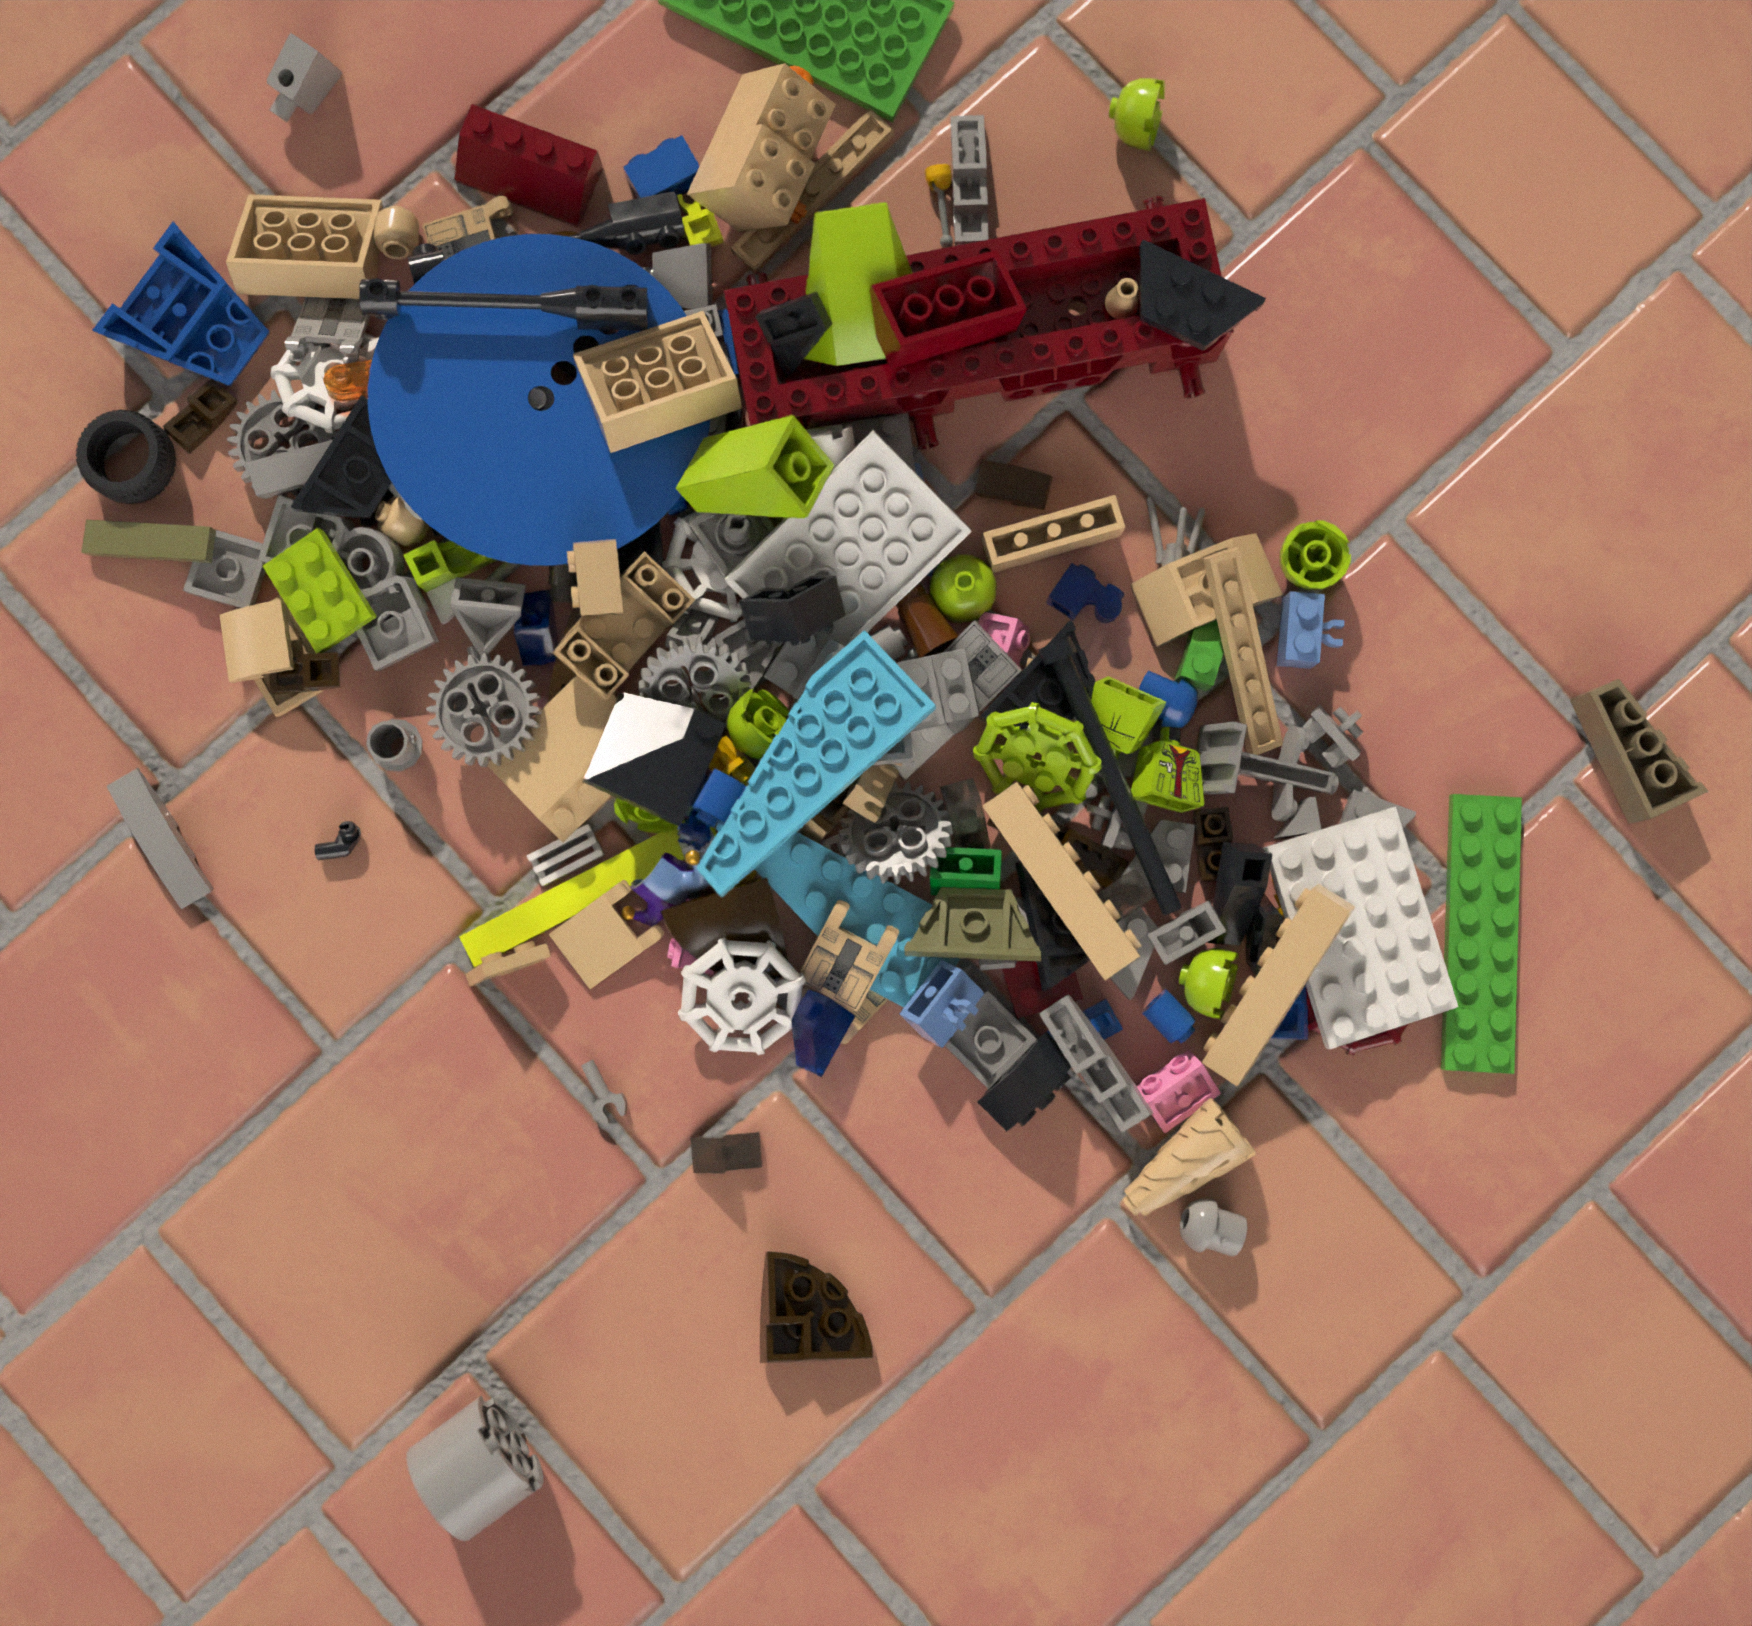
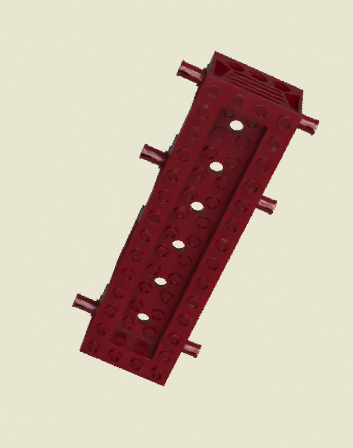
M1156 196L1155 203L1153 197H1150L1142 203L1145 210L906 255L912 273L998 250L1027 311L1014 333L893 369L890 368L886 358L839 366L817 362L810 368L799 365L790 376L785 377L771 349L770 343L767 341L755 316L761 310L805 296L809 274L768 282L766 273L757 272L758 284H756L754 273L746 277L748 286L724 290L750 426L794 415L803 428L808 430L882 414L889 416L908 413L909 421H913L917 448L925 450L927 445L925 435H927L930 449L939 445L933 416L953 413L955 400L1000 392L1005 402L1061 392L1101 384L1115 369L1147 363L1149 364L1150 374L1179 370L1185 399L1192 398L1191 394L1193 393L1194 398L1201 396L1205 393V388H1203L1199 365L1217 361L1230 336L1234 333V329L1224 333L1215 343L1203 351L1140 321V301L1139 308L1132 317L1116 319L1107 312L1105 298L1107 293L1124 278L1133 279L1139 289V247L1143 239L1222 277L1206 200L1202 198L1164 206V197ZM1072 301H1080L1085 305L1086 312L1083 315L1075 316L1069 312L1067 305Z

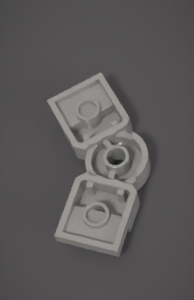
M278 495L258 560L267 563L316 528L323 529L377 616L357 630L375 671H381L439 642L426 614L430 610L416 581L403 575L404 556L396 541L379 530L364 527L355 528L351 519L342 516L296 512L290 507L294 499ZM368 554L371 564L369 569L365 571L362 561Z
M816 632L810 636L811 640L801 645L794 646L790 642H786L764 677L799 700L811 676L845 647L824 632ZM965 648L896 663L936 705V710L912 731L979 716Z

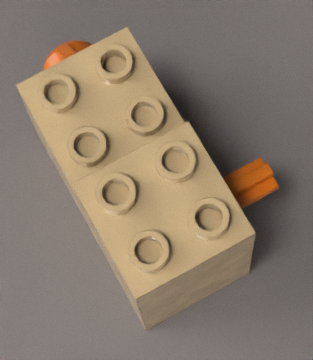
M784 63L742 74L687 195L737 231L785 226L789 220L798 224L800 219L805 217L807 213L805 210L806 206L799 201V198L815 166L811 158L836 104L813 86L814 80L811 74L799 66H787Z

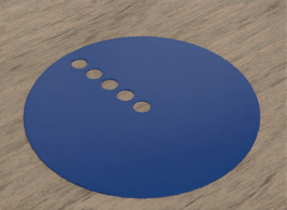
M553 234L506 236L469 247L442 261L408 290L419 292L541 295V293L574 288L576 285L647 287L648 329L687 316L669 291L635 262L593 242ZM401 306L400 316H394L392 319L387 320L374 351L368 381V414L375 447L388 477L410 508L434 530L467 550L491 559L530 566L568 564L567 551H574L573 543L616 539L617 549L640 537L657 524L682 496L676 490V487L703 438L708 437L711 419L610 453L573 354H575L573 349L574 343L582 336H591L597 340L599 345L641 331L619 330L615 334L607 335L599 330L578 329L576 319L536 309ZM568 361L575 366L577 376L571 384L559 385L552 379L551 369L557 362ZM539 386L549 388L554 394L553 405L544 411L535 410L528 402L531 390Z

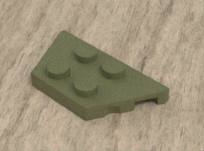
M941 887L933 900V906L924 914L919 922L920 927L912 940L906 943L904 949L905 956L1041 961V950L1036 945L1029 931L1025 917L1021 914L1012 891L1006 889Z

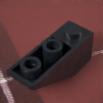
M1223 842L1213 908L1227 931L1207 943L1241 945L1267 889L1272 853L1256 844Z

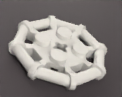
M364 334L361 343L363 348L360 349L359 362L356 366L343 364L344 354L340 352V344H330L331 347L322 349L321 345H318L322 343L306 342V356L299 366L295 365L297 361H289L290 350H287L279 363L272 366L270 376L276 382L283 402L282 411L288 417L295 416L325 429L326 433H335V430L341 428L351 412L337 414L336 409L350 410L357 403L360 396H365L368 391L370 373L368 361L373 359L379 337L376 338L369 334ZM338 370L342 371V377L339 379H330L328 375L329 373L336 374ZM301 380L303 389L294 394L290 381ZM313 401L325 406V414L305 405Z
M695 511L684 518L678 517L674 522V533L666 560L662 562V568L695 599L688 607L689 611L694 609L729 619L731 623L737 622V619L743 616L740 602L736 604L735 595L738 593L725 582V578L689 528V522L703 513ZM686 537L695 542L691 559H681ZM692 569L699 581L700 586L694 591L683 571ZM707 591L712 593L713 591L727 597V605L703 597Z
M726 938L718 939L717 945L694 963L684 966L681 972L683 976L682 1001L678 1015L681 1021H686L709 1045L710 1051L716 1053L718 1050L756 1052L757 1055L765 1054V1049L792 1028H798L802 1020L799 1016L802 987L806 980L804 974L798 973L775 948V943L769 940L766 943L729 941ZM733 955L756 956L758 959L756 964L745 960L734 963ZM723 959L725 967L712 977L704 974L716 962ZM769 962L784 977L783 979L775 982L765 971ZM697 986L707 989L706 1003L695 1004ZM738 992L748 993L749 1003L745 1004L740 1001L736 1004L734 1002L735 994ZM788 992L786 1010L776 1008L778 994ZM707 1015L711 1017V1019L719 1026L716 1032L702 1019V1017H705ZM772 1019L777 1022L765 1033L760 1034L759 1029ZM734 1030H744L745 1034H750V1038L727 1037L728 1032L734 1033Z

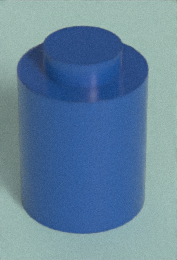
M1167 989L1159 993L1141 1012L1170 1043L1178 1040L1181 1044L1196 1030L1192 1026L1196 1019Z

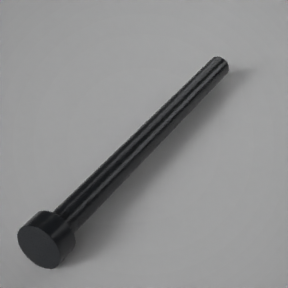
M1071 636L1039 649L1038 651L1044 665L1047 666L1052 663L1076 720L1084 725L1083 732L1095 755L1101 759L1102 768L1099 772L1162 914L1167 915L1181 909L1182 905L1073 661L1071 654L1076 653L1077 650Z

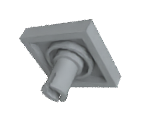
M703 513L689 522V528L724 578L775 528L767 516Z

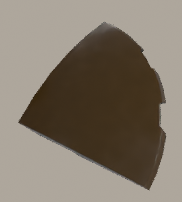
M759 877L736 885L723 897L715 891L660 910L673 938L682 949L687 950L696 959H699L717 945L718 939L726 938L729 941L766 943L769 940L776 944L775 948L788 961L776 906L768 880L765 877ZM733 955L734 963L745 960L756 964L758 959L756 956ZM720 959L709 969L718 973L725 967L723 959ZM769 962L765 968L772 979L783 977Z
M766 1252L760 1310V1364L873 1358L872 1344L864 1316L856 1311L848 1297L849 1291L831 1273H824L811 1265L808 1259L783 1252Z

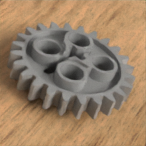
M272 390L271 400L266 401L259 394V405L255 406L247 401L246 405L250 412L248 414L236 413L242 423L241 425L230 424L231 429L237 436L228 437L227 441L230 445L237 448L228 451V454L232 459L238 460L233 464V467L237 472L244 471L241 479L245 483H249L251 479L245 464L246 462L303 448L304 444L308 441L322 443L333 440L338 431L326 433L325 429L298 417H295V421L290 427H280V421L287 415L282 411V399L279 398L275 390ZM313 401L305 405L325 414V407L318 410L319 404ZM304 426H309L308 430H303ZM262 437L269 438L265 448L259 450L253 448L254 442ZM286 441L291 444V447L286 450L280 444ZM302 488L289 492H292L296 498ZM288 492L283 493V494H280V495L287 497Z
M685 636L682 640V646L679 647L671 640L669 641L670 651L668 652L660 647L657 648L658 659L648 657V668H642L641 679L643 680L639 681V692H641L639 696L694 708L725 723V728L728 729L727 719L729 711L742 695L751 690V687H749L751 685L750 675L746 674V663H739V653L735 652L729 655L728 644H724L717 649L714 638L707 645H703L701 636L697 637L695 644H690ZM681 666H685L688 669L693 686L689 687V677ZM703 666L711 668L704 672L696 670ZM669 680L678 681V683L674 685H669L665 682ZM697 692H701L702 703L709 712H704L703 708L700 705V699L697 695ZM715 694H723V695H725V696L722 697V698H713V697H712V696L715 695Z
M482 653L480 663L477 662L475 657L468 655L467 666L456 660V672L452 673L444 669L443 672L447 680L445 682L440 680L434 681L436 686L440 688L439 693H429L428 696L436 701V705L426 707V711L435 714L436 718L431 719L427 723L431 727L439 728L432 735L434 739H446L441 746L442 750L448 752L454 748L452 758L460 760L465 755V763L470 766L478 758V763L481 767H487L488 760L491 758L495 765L500 766L501 755L512 761L514 760L512 752L514 748L522 752L526 751L521 742L523 739L534 741L535 738L528 731L529 728H540V724L534 721L532 717L542 713L540 708L533 706V703L540 700L541 697L537 693H529L536 684L532 680L523 682L528 673L523 669L515 672L517 664L512 660L504 666V658L500 655H497L492 663L486 653ZM497 679L499 683L497 691L486 695L484 691L486 683L489 680ZM470 684H474L479 699L489 706L486 711L500 731L499 737H495L490 722L480 715L482 708L470 692ZM467 696V707L461 712H455L454 703L459 697ZM507 709H514V720L508 725H502V713ZM477 726H483V738L478 742H472L470 738L472 730Z
M907 782L903 789H898L897 783H893L881 811L880 818L882 819L877 820L876 823L852 809L847 813L848 818L841 819L843 829L839 831L842 851L843 854H846L848 864H855L858 874L866 870L869 880L879 874L883 884L889 876L894 877L896 884L900 883L902 875H906L911 882L914 881L913 872L916 871L926 876L925 866L930 865L937 868V857L945 858L947 856L945 847L952 844L950 835L953 834L949 810H945L944 801H936L935 792L933 791L925 795L922 785L915 791H912L910 782Z

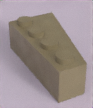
M1620 679L1598 686L1570 699L1629 824L1652 819L1709 792L1702 782H1696L1688 772L1690 767L1683 758H1677L1665 743L1667 738L1660 729L1655 730L1645 718L1647 713Z

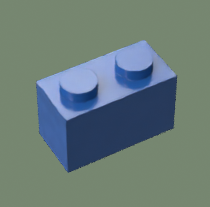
M681 135L675 139L668 138L662 141L657 149L647 154L634 156L627 165L623 166V169L637 199L673 191L677 198V195H683L688 192L700 165Z

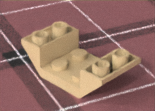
M1256 533L1230 538L1168 563L1130 584L1156 647L1188 635L1193 629L1217 620L1204 566V557L1232 547L1241 549L1253 608L1283 595Z
M643 552L620 575L623 612L582 616L553 652L605 701L628 677L629 674L627 672L663 631L673 625L695 601L646 552Z

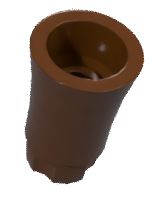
M920 582L896 604L898 615L906 627L918 658L943 653L959 636L949 625L931 595L926 593Z

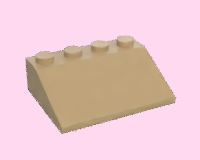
M248 194L226 260L236 294L360 299L359 288L361 279L377 278L379 249L374 243V223L376 215L382 210V201Z
M704 311L573 354L610 453L742 409L736 377Z
M578 675L541 709V714L535 715L532 718L540 724V728H529L528 732L535 739L534 741L527 739L521 741L526 749L525 752L514 748L512 750L514 760L511 761L504 755H501L500 766L495 765L491 759L487 764L500 780L562 842L571 836L611 796L582 781L617 698L612 694L605 701Z

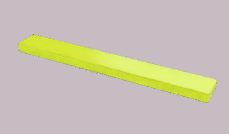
M695 814L683 820L679 827L675 825L673 831L667 833L660 832L459 936L473 966L477 967L483 964L482 957L500 951L504 954L514 947L564 923L622 880L627 881L630 887L633 880H644L656 867L662 854L670 853L679 860H685L679 842L710 830L715 837L717 834L715 828L697 819Z

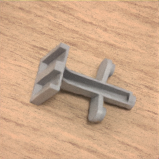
M1226 722L1200 725L1196 751L1200 754L1204 795L1235 793L1238 775L1273 782L1271 814L1274 820L1285 822L1291 820L1297 812V802L1293 799V787L1330 795L1334 794L1338 788L1339 779L1333 772L1297 764L1300 753L1304 752L1309 745V734L1301 727L1292 726L1287 730L1279 760L1242 751L1246 724Z

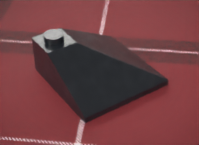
M620 692L582 782L679 827L715 754L726 724L694 708Z

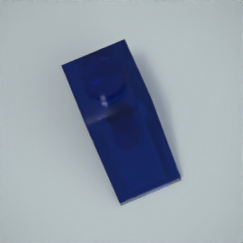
M551 589L525 593L521 616L514 625V635L523 666L545 665L549 662H555L556 655L553 652L558 646V637Z
M807 990L791 1019L796 1065L801 1069L822 1077L853 1022L855 1015L829 997Z

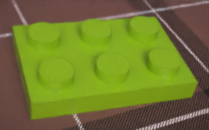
M316 528L263 565L264 570L316 653L326 652L377 617L323 529Z

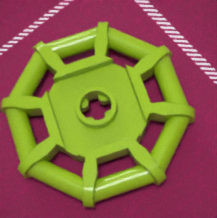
M1031 703L1028 707L1004 713L993 712L987 717V725L978 745L973 748V757L980 762L992 784L991 790L996 795L1012 786V782L1016 780L1034 789V794L1040 801L1035 805L1039 812L1050 807L1069 803L1078 805L1085 801L1086 791L1095 774L1101 770L1102 763L1101 759L1095 755L1083 732L1084 725L1079 721L1072 722L1040 707L1039 703ZM1026 721L1029 723L1027 728L1019 730L1021 726H1014V724ZM998 734L1007 738L1005 745L994 744ZM1069 741L1073 742L1078 753H1074L1073 750L1069 751L1067 747ZM1036 752L1040 753L1043 761L1036 760L1032 756ZM994 759H1001V760H1002V762H1003V767H1002V769H1003V772H1004L1003 775L1001 774V772H1000V770H999L997 764L995 763ZM1071 767L1081 769L1077 780L1068 775ZM1060 785L1064 790L1045 795V792L1052 791L1055 786Z

